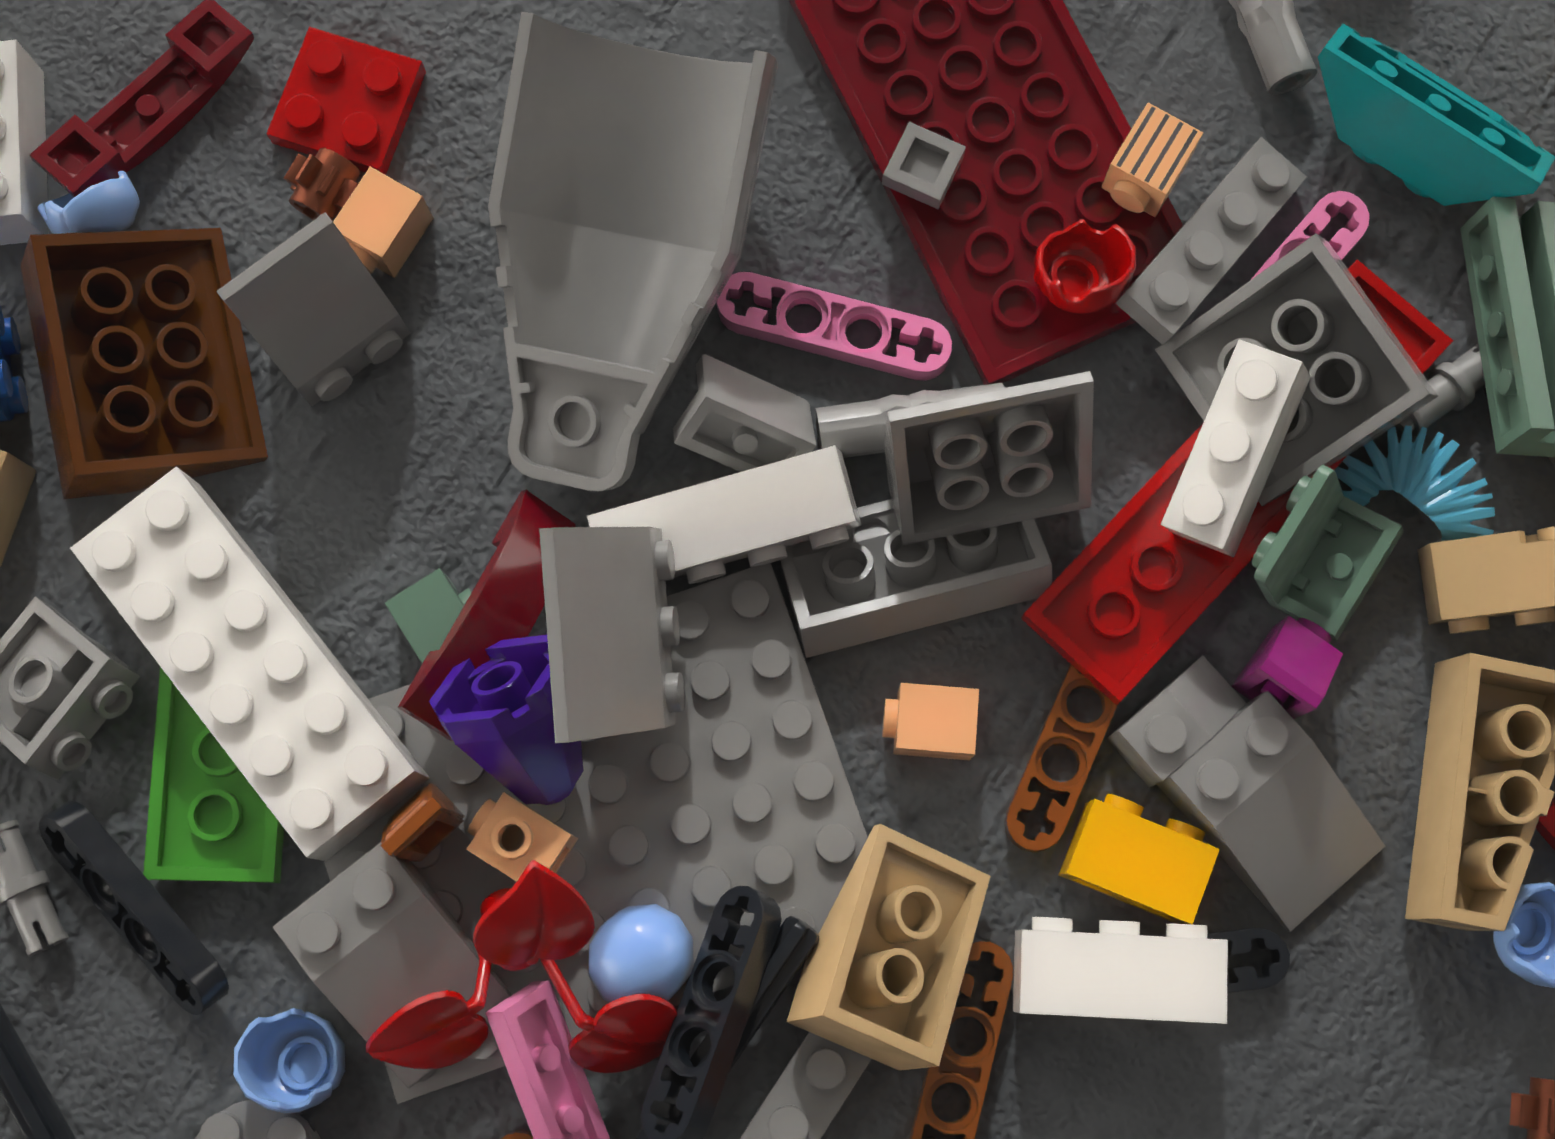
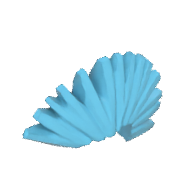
M1405 425L1400 443H1398L1396 427H1392L1387 431V458L1372 440L1365 444L1364 448L1373 466H1369L1348 455L1343 462L1349 469L1341 467L1335 469L1337 477L1352 488V491L1342 490L1345 497L1365 506L1372 497L1379 494V490H1394L1402 494L1429 516L1441 531L1442 540L1491 535L1494 532L1492 529L1470 524L1472 521L1495 516V507H1474V505L1493 498L1492 493L1474 494V492L1488 484L1486 479L1482 478L1468 484L1456 486L1476 464L1475 460L1471 458L1448 473L1441 475V471L1455 453L1459 444L1452 439L1440 449V444L1444 437V434L1437 432L1424 453H1421L1427 428L1421 427L1415 441L1412 442V426Z

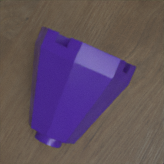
M547 634L501 640L485 649L490 660L474 669L470 658L454 666L431 697L429 703L455 745L526 805H552L568 797L584 771L581 741L555 743Z

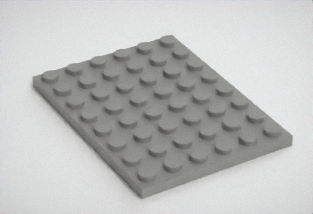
M771 563L754 566L667 596V606H676L680 625L679 645L670 646L672 673L681 672L685 690L684 711L675 712L676 724L662 729L582 740L584 771L570 795L552 805H527L579 838L556 874L570 883L584 898L592 912L595 929L590 941L579 952L565 959L555 960L583 1011L593 1018L609 1002L602 999L589 977V944L600 926L619 910L628 906L657 904L678 915L693 937L694 963L715 906L723 894L736 886H749L775 899L781 912V925L787 917L793 916L806 922L819 934L868 838ZM407 685L369 698L368 700L430 778L330 859L324 861L329 879L332 881L381 842L383 828L387 824L388 819L416 792L429 783L436 785L465 816L463 818L464 821L421 862H411L474 944L473 932L481 918V903L491 893L513 887L516 881L466 850L474 836L467 832L469 825L485 801L491 799L497 802L503 792L520 802L522 801L455 745L453 741L446 739L397 708L410 686ZM744 912L740 925L751 926L755 914ZM731 944L728 952L739 957L742 956L744 949ZM540 960L535 965L518 971L505 970L500 965L492 963L491 968L512 995L533 981L550 980L572 1039L583 1031V1029L575 1024ZM731 966L723 968L717 974L713 984V992L734 985L735 975ZM689 978L676 994L668 1000L673 1006L680 1004ZM488 1025L489 1033L486 1040L472 1055L454 1065L433 1069L411 1088H407L385 1063L397 1104L504 1067L505 1063L490 1025Z

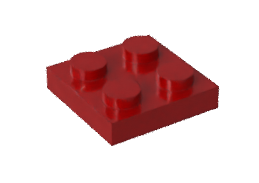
M309 26L266 134L272 144L316 156L320 148H326L348 159L362 172L366 173L371 166L386 175L426 74L425 67L420 60Z

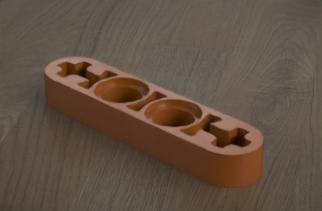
M1071 664L1068 667L1005 816L1006 834L1011 842L1021 850L1032 853L1045 851L1056 844L1063 835L1117 708L1116 704L1106 697L1084 675L1079 674L1078 670ZM1083 687L1096 692L1102 702L1100 717L1094 722L1089 723L1075 720L1068 712L1066 704L1070 692ZM1052 746L1067 747L1076 756L1078 767L1072 779L1064 782L1054 781L1043 771L1041 764L1043 753ZM1031 779L1046 791L1066 794L1067 796L1063 806L1055 799L1050 800L1044 814V820L1052 825L1050 834L1040 832L1033 840L1023 836L1025 825L1017 820L1019 811L1029 813L1033 810L1041 794L1027 790Z
M973 942L968 961H978L981 952H987L991 954V965L1000 969L998 981H987L981 996V1001H994L992 1015L990 1016L973 1006H955L951 1021L952 1024L956 1019L964 1016L977 1019L984 1028L985 1042L976 1054L962 1056L952 1050L947 1035L940 1065L926 1069L909 1139H935L934 1137H922L925 1124H929L944 1134H963L962 1139H975L1013 981V965L1010 956L1002 947L992 942ZM964 973L959 991L970 998L974 985L973 976ZM948 1082L963 1086L969 1096V1108L966 1114L954 1122L939 1119L934 1114L931 1106L935 1090L940 1085Z

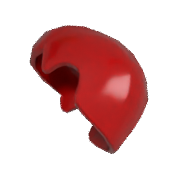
M1081 219L1063 231L1059 230L1049 234L1036 249L1034 257V280L1036 286L1056 307L1066 312L1090 314L1110 308L1128 287L1136 268V246L1125 230L1117 224L1112 225L1105 231L1091 228L1084 219Z

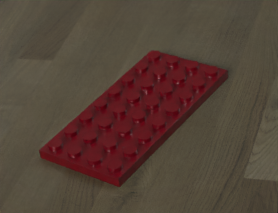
M789 0L881 183L883 173L909 122L966 146L964 158L939 209L884 185L883 187L984 385L1007 382L1136 322L1115 303L1108 309L1090 314H1074L1061 310L1042 294L1034 280L1036 249L1049 234L1059 230L1063 231L1081 219H1084L1091 228L1105 231L1112 225L1117 224L1125 230L1136 246V268L1126 290L1183 226L1168 197L1157 216L1153 217L1144 211L1136 213L1121 207L1112 199L1110 192L1101 188L1109 166L1131 131V127L1063 0Z

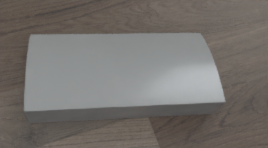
M892 499L858 507L857 511L861 526L847 529L848 541L814 550L811 547L810 540L786 546L788 557L779 560L806 658L1036 599L1052 584V563L1035 519L903 545Z

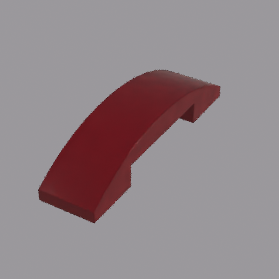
M204 0L165 34L170 48L86 123L77 115L72 116L29 156L33 162L74 197L92 185L109 179H118L119 171L123 170L127 173L146 160L174 137L209 102L244 57L254 40L253 33L214 0Z
M527 489L520 492L491 543L497 549L440 649L428 653L397 708L446 739L453 741L440 723L429 700L454 666L470 658L474 669L490 660L485 650L486 648L501 640L528 637L545 606L539 529L576 527L575 523Z

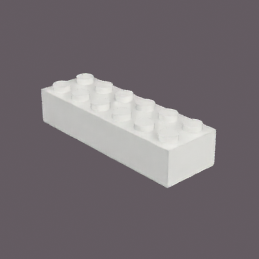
M177 466L70 548L307 858L327 861L430 778L202 486Z

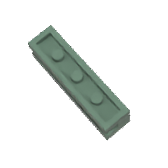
M1491 197L1460 228L1496 454L1555 457V202L1537 201L1522 216H1518L1515 198Z

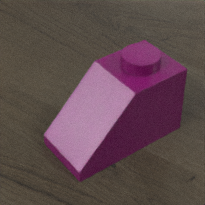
M1287 616L1272 627L1231 687L1249 700L1268 691L1293 719H1296L1317 709L1325 697L1343 653L1329 644L1332 640L1331 636L1316 623L1305 618H1298L1296 621L1292 617Z

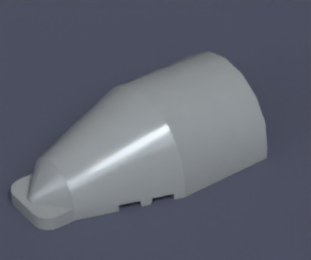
M521 12L488 203L490 226L496 228L500 266L496 267L498 287L503 288L508 323V327L503 328L513 404L508 435V455L512 464L520 473L534 479L587 491L613 490L622 486L630 478L635 465L640 435L645 432L742 257L778 68L776 58L770 53L755 50L752 63L690 57L597 37L564 27L534 13Z

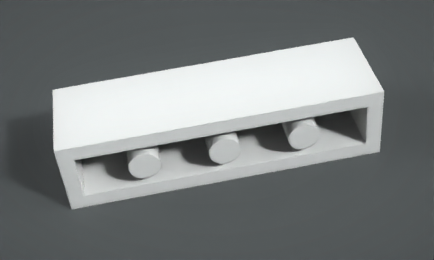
M835 445L587 516L590 527H654L662 529V541L670 540L673 546L675 559L674 578L687 574L689 584L723 576L726 574L724 564L748 557L750 567L788 557L785 547L810 540L811 547L814 550L848 541L847 529L861 526L843 455Z

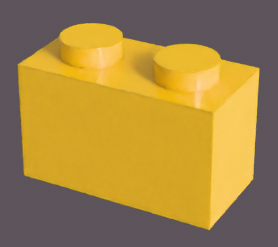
M1106 794L1104 802L1093 799L1085 803L1058 876L1173 923L1193 924L1220 850L1203 842L1206 833L1195 826L1168 818L1165 827L1141 817L1144 807L1113 794Z

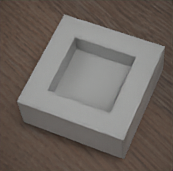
M909 122L883 173L882 185L939 209L964 158L966 146Z

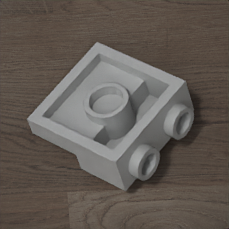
M35 596L0 639V742L25 765L58 780L65 771L75 770L85 763L92 748L89 740L105 720L116 718L128 709L133 699L131 688L140 678V675L105 646L88 637L55 608Z

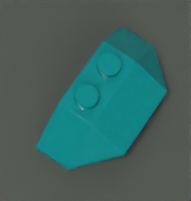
M1345 24L1340 26L1318 56V61L1338 139L1349 145L1355 155L1370 164H1379L1401 178L1406 187L1413 193L1426 198L1430 197L1441 205L1446 206L1489 200L1491 197L1505 198L1534 194L1541 185L1555 159L1554 155L1540 146L1536 147L1529 136L1503 116L1401 52L1373 38L1359 36V32Z

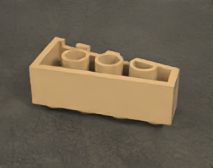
M1555 526L1539 529L1537 534L1525 536V531L1519 530L1434 542L1418 549L1429 625L1448 622L1449 633L1458 634L1490 629L1489 617L1514 615L1516 626L1555 622Z
M1474 653L1464 654L1435 663L1405 919L1465 931H1505L1534 851L1529 846L1539 817L1547 816L1555 793L1550 790L1555 775V670Z

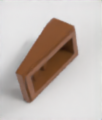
M429 783L416 792L388 819L387 824L383 828L381 847L392 857L421 862L464 821L463 818L465 816L436 785Z

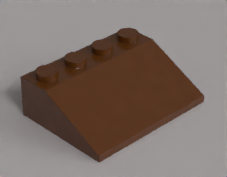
M221 228L30 235L20 266L63 499L122 494L147 489L176 466L191 478L266 461L268 454L241 323L216 292L232 280Z

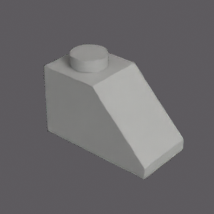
M1202 655L1106 740L1150 788L1164 781L1212 739L1246 702Z

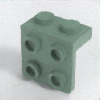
M1321 465L1312 478L1305 475L1298 481L1286 505V510L1291 512L1278 534L1270 531L1263 538L1254 554L1252 566L1257 568L1254 579L1269 605L1297 620L1298 618H1305L1316 623L1327 631L1332 639L1338 641L1404 531L1402 525L1345 497L1335 470Z

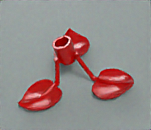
M532 860L513 887L497 890L488 895L481 903V918L473 932V941L478 953L479 967L472 997L466 1001L460 993L451 990L434 992L419 997L389 1017L370 1036L365 1046L366 1053H369L375 1059L413 1069H438L454 1065L466 1059L481 1047L489 1033L486 1019L477 1013L486 1004L492 963L500 965L505 970L518 971L535 965L540 960L575 1024L583 1029L568 1045L570 1057L582 1068L593 1072L618 1073L628 1071L649 1063L660 1056L672 1023L677 1016V1010L670 1002L659 996L633 994L609 1002L597 1012L595 1018L583 1011L555 960L565 959L576 954L590 941L595 929L592 912L584 898L570 883L549 868Z

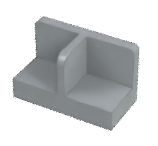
M703 354L696 363L698 392L673 427L675 444L740 472L813 451L816 447L810 404L807 400L711 356Z

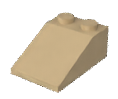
M882 824L875 825L818 934V943L805 960L786 1022L899 1071L939 1066L991 876Z

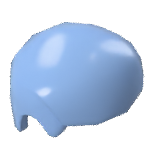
M123 170L119 171L118 179H109L92 185L76 197L69 193L60 198L43 202L38 205V211L53 234L126 231L133 224L140 204L138 194L126 172Z
M1550 882L1521 884L1505 931H1493L1494 946L1500 960L1511 972L1534 985L1555 988V885Z
M657 904L628 906L619 910L600 926L589 944V977L602 999L607 1002L633 994H651L668 1001L689 978L694 965L693 937L678 915Z
M291 1008L288 1011L270 1017L254 1019L234 1047L233 1075L245 1097L267 1110L280 1113L301 1112L319 1105L331 1096L332 1090L339 1086L345 1072V1044L332 1023L309 1011L304 1012L302 1009Z

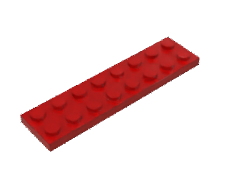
M1357 259L1348 270L1423 374L1454 340ZM1203 423L1021 617L1028 626L1116 705L1125 698L1253 559L1263 538L1270 531L1277 533L1291 513L1286 510V505L1293 489L1265 506H1261L1258 501L1234 557L1178 536L1160 525ZM1347 456L1332 464L1329 468L1335 470Z

